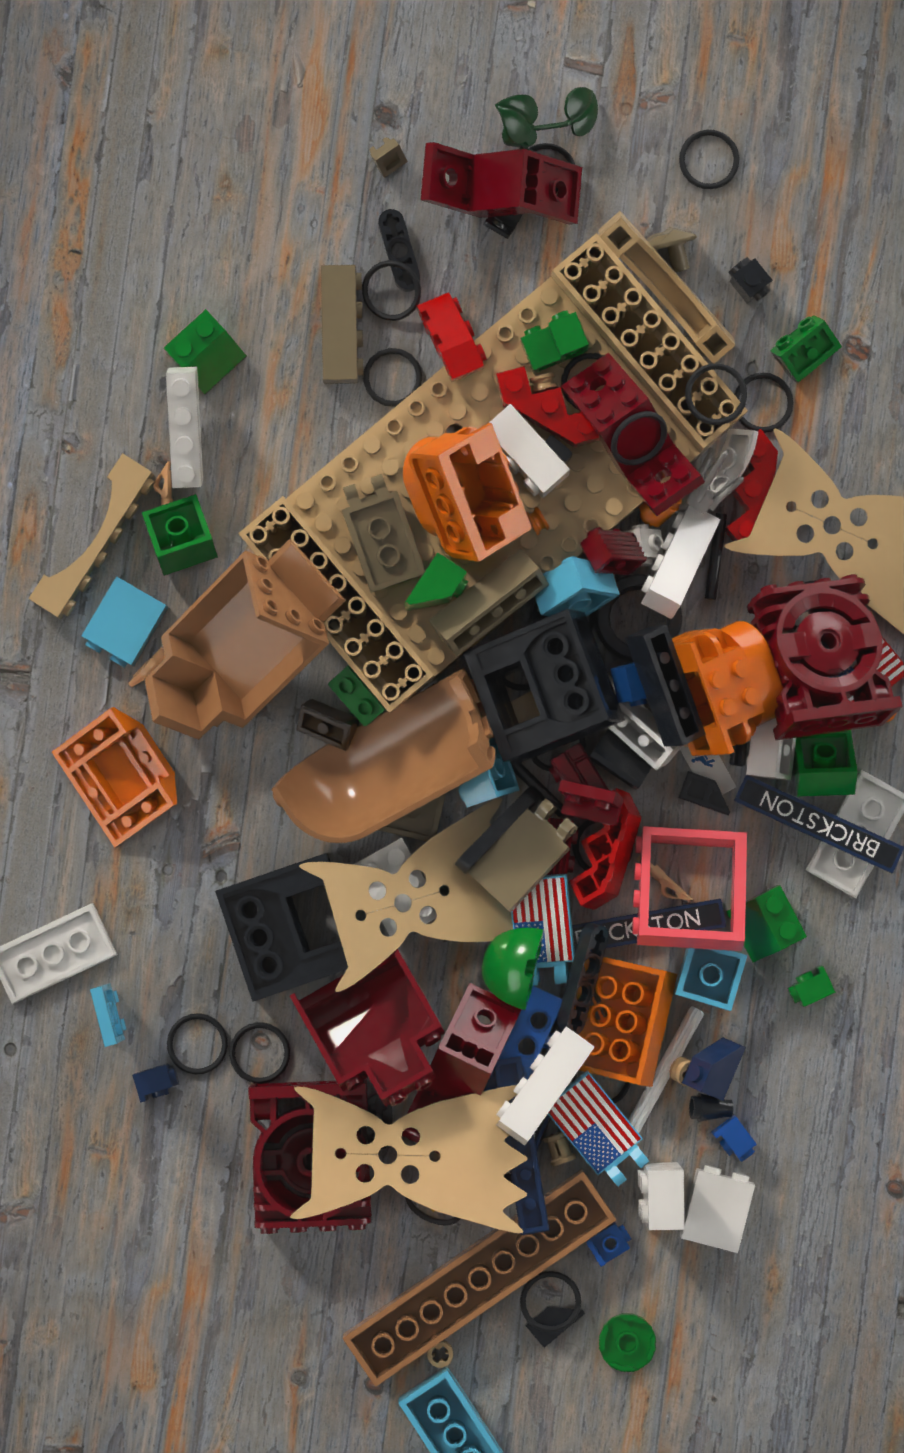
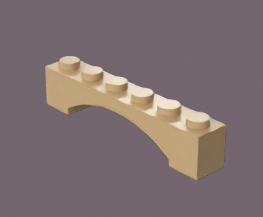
M621 211L598 230L599 236L613 253L655 294L713 364L735 346L734 337Z
M122 453L107 476L112 482L111 499L105 520L95 539L86 551L66 569L51 577L43 575L28 599L59 619H62L63 615L67 617L70 615L77 603L74 601V598L79 591L84 592L92 581V577L89 575L94 567L100 568L107 558L108 554L105 550L111 542L115 544L122 535L123 529L120 527L125 519L131 520L138 510L139 505L136 502L142 494L146 496L153 487L155 481L152 478L154 474L150 470Z

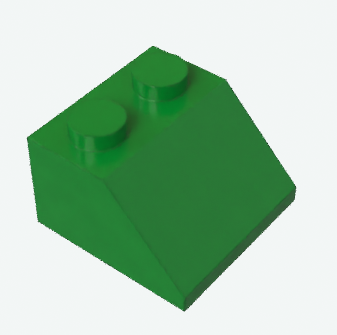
M206 309L164 347L167 355L179 367H197L198 388L204 395L247 357L227 331Z
M196 494L141 512L163 576L218 558Z
M437 552L405 601L404 608L412 611L450 603L453 597L458 598L466 589L469 582L466 580L467 571Z
M851 730L796 738L794 777L797 797L855 795L858 770Z
M776 885L746 901L744 947L752 963L779 952L807 937L781 885ZM729 909L726 913L731 920V909Z

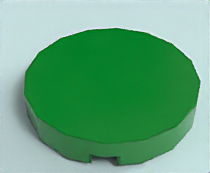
M621 1313L611 1317L603 1325L599 1334V1350L603 1359L611 1368L621 1372H634L652 1360L656 1351V1336L652 1326L643 1317L633 1313Z

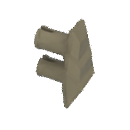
M669 227L664 232L653 234L646 239L656 251L661 248L668 249L671 266L675 272L685 271L690 268L684 244L697 238L696 234L691 231Z

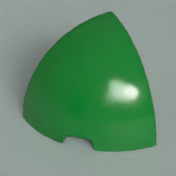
M517 928L508 930L495 937L488 944L484 952L481 973L486 986L500 1000L516 1008L526 1010L531 996L534 971L541 953L544 929Z

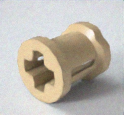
M562 1131L543 1138L544 1143L548 1144L553 1159L551 1161L552 1166L576 1159L575 1153H571L567 1138Z

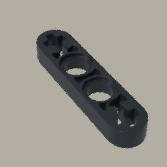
M531 787L527 788L461 855L455 865L464 874H467L527 808L530 810L541 796Z
M588 923L581 931L557 1018V1026L560 1031H563L567 1026L573 1032L579 1034L585 1026L608 943V930L602 925ZM589 958V967L584 971L585 961ZM581 986L582 993L580 998L577 1000L576 993L578 988Z

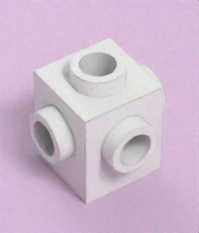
M639 524L632 526V530L623 531L634 533V537L637 538L636 542H639V547H642L641 551L644 552V556H647V560L640 567L653 565L652 560H656L658 554L663 555V548H661L663 539L660 529H649V524Z

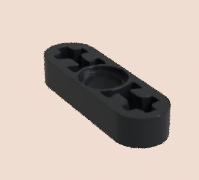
M395 209L385 210L381 213L378 224L388 260L404 264L411 260L412 264H407V266L416 273L420 282V273L404 218ZM392 216L393 220H399V223L396 224L397 235L404 233V237L397 236L387 241L386 237H392L390 227H384L383 225L387 223V217ZM394 244H405L408 248L406 256L403 258L394 257L391 253V248ZM390 266L395 284L400 290L405 292L415 290L413 280L410 285H407L405 281L399 280V278L403 277L401 268Z

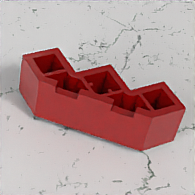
M448 292L417 305V311L425 330L430 335L439 359H442L451 382L484 369L483 361L487 360L481 344L475 345L472 338L475 336L469 320L463 321L460 315L463 311L457 297L452 298Z
M525 366L496 373V380L504 407L511 404L529 422L562 439L574 448L600 441L592 425L581 412L571 415L567 414L561 387L532 394Z
M761 429L758 430L757 443L747 466L751 473L745 476L744 481L731 492L746 511V513L725 528V532L732 541L750 536L775 477L778 450Z
M618 788L612 790L624 798L618 824L616 826L603 824L604 828L581 841L593 867L569 880L580 905L592 910L599 908L619 895L642 818L630 793Z

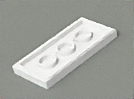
M860 770L857 775L855 795H846L836 816L889 840L904 813V793L869 773ZM821 841L805 871L851 897L857 898L874 865Z
M94 903L0 946V980L11 1004H15L118 955Z

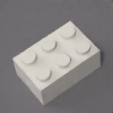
M511 404L489 422L492 423L502 451L509 461L508 467L514 475L519 472L525 478L523 485L534 497L539 494L544 498L569 476L570 469Z
M400 838L353 865L378 868L390 874H395L411 856V853L403 838ZM414 870L409 875V882L413 887L421 888L424 886L426 880L420 870ZM373 882L369 887V894L373 899L380 900L385 896L386 888L381 882ZM399 894L395 898L394 906L398 911L406 912L410 909L412 900L406 894ZM425 906L420 910L419 915L423 923L427 924L436 919L434 908ZM390 918L383 919L382 923L389 936L394 935L397 929L395 921Z
M678 1162L647 1163L643 1166V1170H638V1187H640L641 1193H643V1199H638V1216L640 1220L646 1224L648 1230H685L684 1170Z

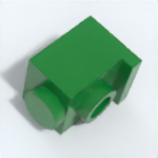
M819 965L815 967L817 973L814 975L812 971H808L796 977L797 983L788 987L789 994L794 1003L800 1002L801 1006L806 1007L836 993L824 966Z

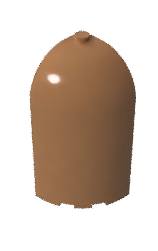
M465 668L415 694L391 713L388 711L381 713L369 725L358 726L347 751L326 744L284 774L271 789L276 804L279 807H283L293 823L308 835L330 843H347L368 836L491 769L495 762V748L490 746L489 738L493 737V732L487 717L484 716L482 718L477 706L481 699Z

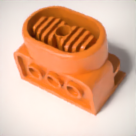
M487 423L479 429L464 427L455 433H444L439 437L423 438L412 446L404 461V484L420 524L427 532L439 538L445 552L453 558L480 562L532 529L519 496V487L513 480L508 467L509 461L502 451L492 423Z
M736 621L720 629L687 631L672 638L706 735L688 743L691 755H724L734 753L733 746L749 742L756 731V727L775 718V709L778 707L776 698L782 691L783 685L778 670L775 668L768 643L757 628L745 621Z

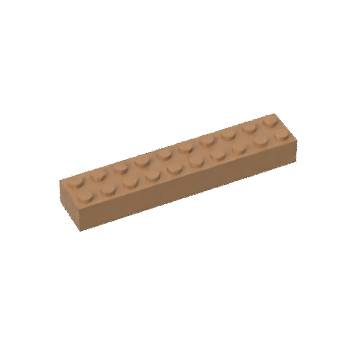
M580 1169L544 1194L550 1231L520 1235V1233L495 1228L343 1333L342 1339L375 1387L616 1221L614 1214L583 1169ZM515 1214L510 1219H512L519 1226L517 1214Z

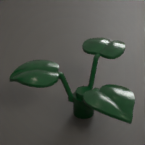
M586 87L574 88L567 95L564 111L568 120L564 122L534 126L533 123L538 117V107L535 100L529 95H513L495 104L504 126L502 132L504 144L530 150L528 147L536 142V131L571 125L573 135L584 136L594 127L598 115L596 95L593 93V90Z

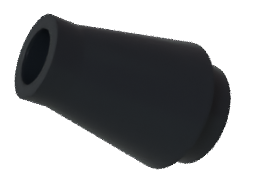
M698 1093L697 1096H691L689 1101L690 1118L702 1122L732 1117L733 1101L725 1099L722 1101L715 1097Z

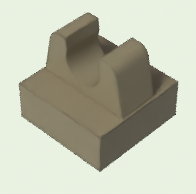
M387 137L382 139L384 145L377 150L374 146L369 149L376 167L384 178L408 162L397 141L394 138L390 140Z

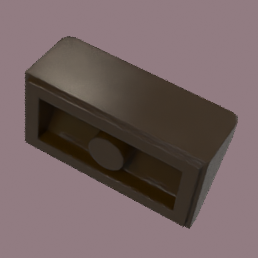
M309 699L301 705L296 730L347 751L359 725V720L353 715L317 700Z

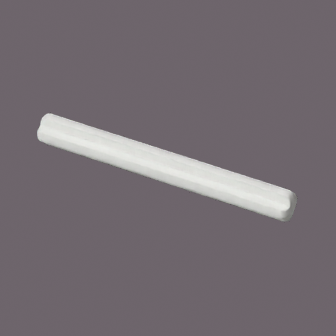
M693 1006L688 1009L659 1062L653 1086H646L628 1119L638 1133H640L670 1078L669 1070L673 1061L682 1056L704 1016L701 1010Z

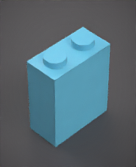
M116 576L82 634V637L87 639L85 645L98 653L102 649L112 654L110 660L124 668L127 663L135 666L169 607Z

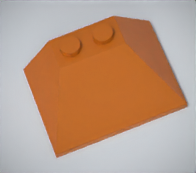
M114 707L108 709L52 751V754L114 848L177 804L174 770L145 726Z

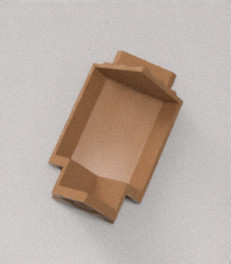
M291 539L269 560L245 550L161 636L165 658L144 679L152 721L154 723L198 740L213 726L218 727L223 721L243 728L329 644L324 622L346 600Z

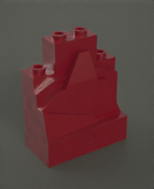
M398 949L365 977L345 990L335 991L342 978L341 976L300 1000L295 993L290 995L292 1002L342 1091L347 1089L352 1091L364 1084V1079L369 1077L385 1107L390 1104L395 1106L406 1100L407 1094L414 1090L422 1091L428 1088L433 1083L432 1080L437 1078L420 1047L424 1045L429 1047L441 1040V1035L445 1034V1031Z

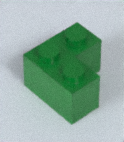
M568 310L562 311L551 317L552 321L548 323V327L541 329L539 325L524 331L525 336L520 338V342L533 374L587 353L589 344L576 312L569 314Z

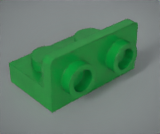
M813 315L803 319L798 324V328L791 334L781 337L776 342V346L770 351L773 356L779 358L793 380L800 382L837 352L842 345L825 320Z
M349 665L328 683V686L363 726L369 725L381 713L386 711V708Z

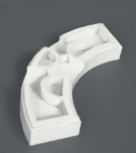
M729 429L727 431L726 440L721 452L715 459V463L706 471L703 478L704 481L707 479L721 454L726 451L728 455L709 486V489L715 492L713 499L744 473L753 455L758 431ZM689 494L682 498V503L679 505L677 512L686 511L689 506L686 503L690 496Z

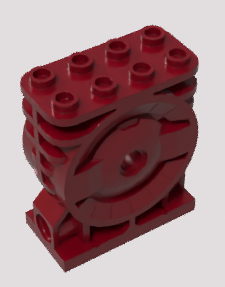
M851 574L842 577L840 580L831 581V578H821L809 584H804V581L792 582L785 587H777L776 584L762 587L760 592L747 605L748 613L755 615L751 625L759 630L768 643L775 668L778 670L783 685L782 691L776 698L778 707L775 709L774 714L777 726L773 729L775 741L882 726L903 707L900 696H893L889 678L877 671L882 657V637L873 612L865 607L870 602L868 594L861 593V590L866 585L864 578ZM808 611L810 615L797 626L794 633L782 634L783 630H792L799 616ZM821 641L825 642L828 645L829 649L825 648L821 644ZM855 660L857 661L856 668L849 674L830 678L845 672ZM853 696L854 702H851L848 699Z
M364 1079L362 1086L352 1091L348 1089L342 1091L336 1080L251 1084L248 1087L250 1122L261 1131L253 1153L254 1228L260 1229L261 1234L278 1233L280 1228H290L291 1233L307 1232L309 1227H319V1231L323 1232L336 1231L338 1226L348 1225V1230L366 1229L367 1224L372 1223L371 1195L326 1213L302 1219H292L290 1216L311 1198L299 1196L291 1192L284 1186L281 1180L267 1179V1175H282L285 1181L295 1190L311 1194L312 1168H308L304 1164V1157L307 1154L313 1153V1128H305L293 1133L285 1141L282 1148L265 1149L266 1143H279L281 1138L292 1128L305 1123H313L314 1121L313 1106L300 1096L294 1087H307L332 1096L340 1094L341 1100L368 1111L367 1079ZM301 1097L305 1101V1105L292 1108L280 1116L278 1115V1098ZM260 1120H270L271 1124L267 1128ZM359 1129L357 1131V1139L360 1143L366 1145L365 1138ZM338 1148L335 1151V1156L338 1159L345 1158V1149ZM362 1164L356 1169V1172H359L357 1179L363 1183L371 1181L370 1165Z

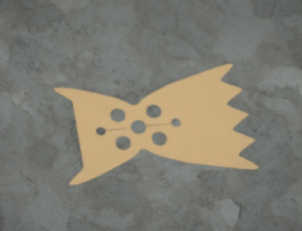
M773 429L784 454L750 536L728 543L724 547L740 553L773 556H804L820 552L824 555L827 563L839 579L851 574L864 578L866 585L861 590V593L869 595L870 602L867 605L904 635V497L892 495H863L848 499L841 497L836 485L823 469L792 438L778 429ZM817 490H822L828 495V504L823 508H816L811 502V496ZM789 501L796 503L797 507L794 512H789L786 509V504ZM856 508H861L867 513V521L862 526H855L850 521V514ZM830 516L838 518L841 523L840 530L836 534H828L824 530L823 521ZM805 524L811 526L814 530L813 539L807 543L801 542L796 534L797 529ZM872 538L876 539L878 542L877 548L870 549L867 541ZM842 542L849 543L853 548V555L848 560H841L836 555V547Z
M502 798L494 799L430 838L402 864L399 871L395 874H390L387 871L373 867L334 862H307L299 865L301 869L321 878L325 885L348 965L346 972L335 989L336 992L354 985L380 965L400 947L410 932H417L423 936L440 940L488 942L493 941L501 933L513 929L511 912L469 873L464 874L455 865L461 855L491 826L490 820L499 808ZM414 870H420L426 876V882L421 888H415L409 882V875ZM373 882H381L386 888V894L380 900L373 899L369 894V887ZM442 885H446L449 888L447 896H442L439 892V888ZM399 894H406L412 900L411 907L406 912H400L394 906L395 898ZM425 906H430L436 911V920L432 924H425L420 919V910ZM358 910H363L366 913L365 920L358 921L356 919V912ZM385 918L394 920L397 926L395 934L389 937L384 936L379 927L381 921Z
M517 1085L483 1091L481 1096L474 1093L439 1101L417 1109L390 1125L385 1124L374 1114L332 1095L307 1087H294L295 1091L314 1108L311 1199L297 1209L290 1218L302 1219L332 1211L366 1198L379 1191L383 1186L388 1185L406 1198L437 1212L503 1231L523 1233L518 1224L503 1213V1209L526 1197L527 1193L509 1182L504 1177V1174L527 1161L528 1158L504 1142V1139L510 1135L496 1125L500 1120V1117L496 1114L505 1101H509L518 1095L513 1092ZM369 1126L374 1130L375 1139L372 1143L365 1145L358 1141L357 1131L359 1128ZM406 1128H415L420 1133V1140L416 1145L409 1146L402 1141V1132ZM392 1146L397 1151V1159L392 1164H384L379 1159V1155L370 1154H379L382 1147ZM338 1148L345 1149L346 1157L338 1159L335 1156V1151ZM432 1151L440 1153L439 1161L433 1162L430 1160L429 1155ZM362 1164L370 1165L374 1170L373 1179L367 1183L360 1182L355 1174L358 1166ZM408 1165L415 1166L419 1171V1179L412 1184L405 1183L401 1178V1170Z

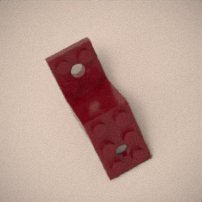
M430 142L425 145L421 201L478 218L532 213L568 225L578 224L583 167L527 149L471 154L436 142ZM446 173L449 175V183H447L445 178ZM555 186L558 188V195H556Z
M609 352L561 386L564 393L592 425L617 470L656 516L705 483L701 474L673 443L668 432L661 450L650 460L642 464L624 465L613 457L611 440L617 427L625 419L636 413L644 411L657 412L649 398ZM605 385L603 389L595 391L598 387ZM644 417L627 425L617 441V450L620 456L632 460L641 458L651 452L661 437L659 422L653 418ZM671 476L668 481L660 482L663 478Z
M469 983L430 1064L437 1078L432 1080L433 1083L428 1088L417 1092L407 1114L443 1100L474 1093L481 1096L522 1009L511 1006L494 994ZM483 1015L488 1017L491 1024H482L477 1016ZM410 1127L402 1132L403 1137L415 1143L419 1142L420 1133L417 1129Z

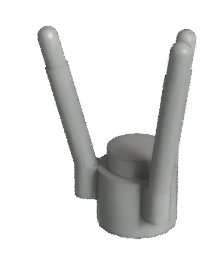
M714 448L708 450L699 473L703 478L713 456ZM726 451L717 460L705 483L689 493L690 496L686 500V503L703 514L708 509L714 511L718 504L744 481L743 477H739L713 499L715 492L709 489V486L728 455Z

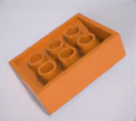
M603 957L595 987L601 1002L597 1003L593 996L592 1001L594 1005L590 1006L585 1026L581 1033L578 1034L592 1044L594 1049L579 1070L584 1072L588 1070L592 1074L652 1087L678 974ZM589 958L585 961L584 964L585 971L589 967ZM581 986L578 988V993L576 997L577 1000L580 998L582 993ZM601 1008H605L607 1012L606 1017L602 1015ZM597 1011L600 1016V1020H596L595 1013Z

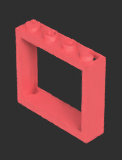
M643 826L641 836H636L635 853L640 854V863H635L634 880H639V890H634L633 907L638 908V917H633L632 934H637V945L742 951L745 942L747 832ZM651 843L732 848L731 932L648 927Z

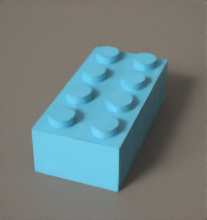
M448 1366L442 1368L399 1397L398 1404L430 1453H504Z

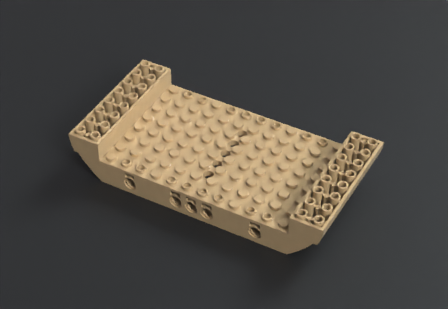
M597 233L552 270L550 278L474 341L475 345L481 344L487 360L483 361L484 369L451 382L445 366H443L286 499L282 496L238 533L256 555L263 556L266 560H269L291 539L346 600L324 622L328 641L389 713L396 710L409 698L435 680L460 659L464 652L472 649L502 622L456 656L439 637L429 619L450 603L412 611L404 608L405 601L422 575L371 593L342 513V509L350 507L343 487L355 484L359 498L362 499L376 494L371 478L382 474L388 492L397 491L425 571L437 552L467 571L466 580L469 582L464 592L519 549H522L542 573L554 570L568 557L576 556L580 558L584 554L580 543L587 537L586 535L590 530L596 527H602L603 530H613L644 503L643 499L617 470L601 441L574 448L562 439L548 433L524 418L544 441L550 435H553L573 454L566 464L570 469L569 476L544 498L539 494L534 497L523 485L525 478L519 472L516 475L511 472L513 480L519 487V496L525 511L532 513L534 507L537 506L550 529H542L540 531L541 534L538 536L531 529L485 559L477 562L449 556L443 549L439 538L430 534L422 527L403 480L404 461L412 446L423 438L439 437L447 433L448 428L452 425H459L462 428L474 427L479 429L492 421L506 408L502 403L496 373L525 366L532 392L534 384L530 383V378L554 372L555 377L553 381L557 383L558 388L561 387L562 374L572 359L533 374L520 342V338L525 336L524 331L539 325L541 329L548 327V323L552 321L551 317L562 311L568 310L569 314L576 312L589 344L587 353H598L603 356L608 352L649 398L657 414L663 417L670 438L690 463H693L748 412L744 407L742 413L736 419L723 425L706 424L698 420L691 413L685 400L687 382L696 370L708 365V363ZM585 359L578 362L570 370L567 381L589 367L597 359ZM714 370L701 374L692 386L691 399L693 405L699 413L707 418L722 419L728 417L740 404L738 398ZM605 385L598 387L595 391L603 389ZM562 392L567 414L579 413L580 411L575 409L566 400ZM671 476L663 478L660 482L668 481Z

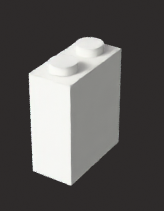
M705 1165L704 1170L696 1168L684 1215L685 1230L680 1231L681 1239L738 1253L755 1184L749 1182V1176L733 1172L732 1177L722 1175V1169Z

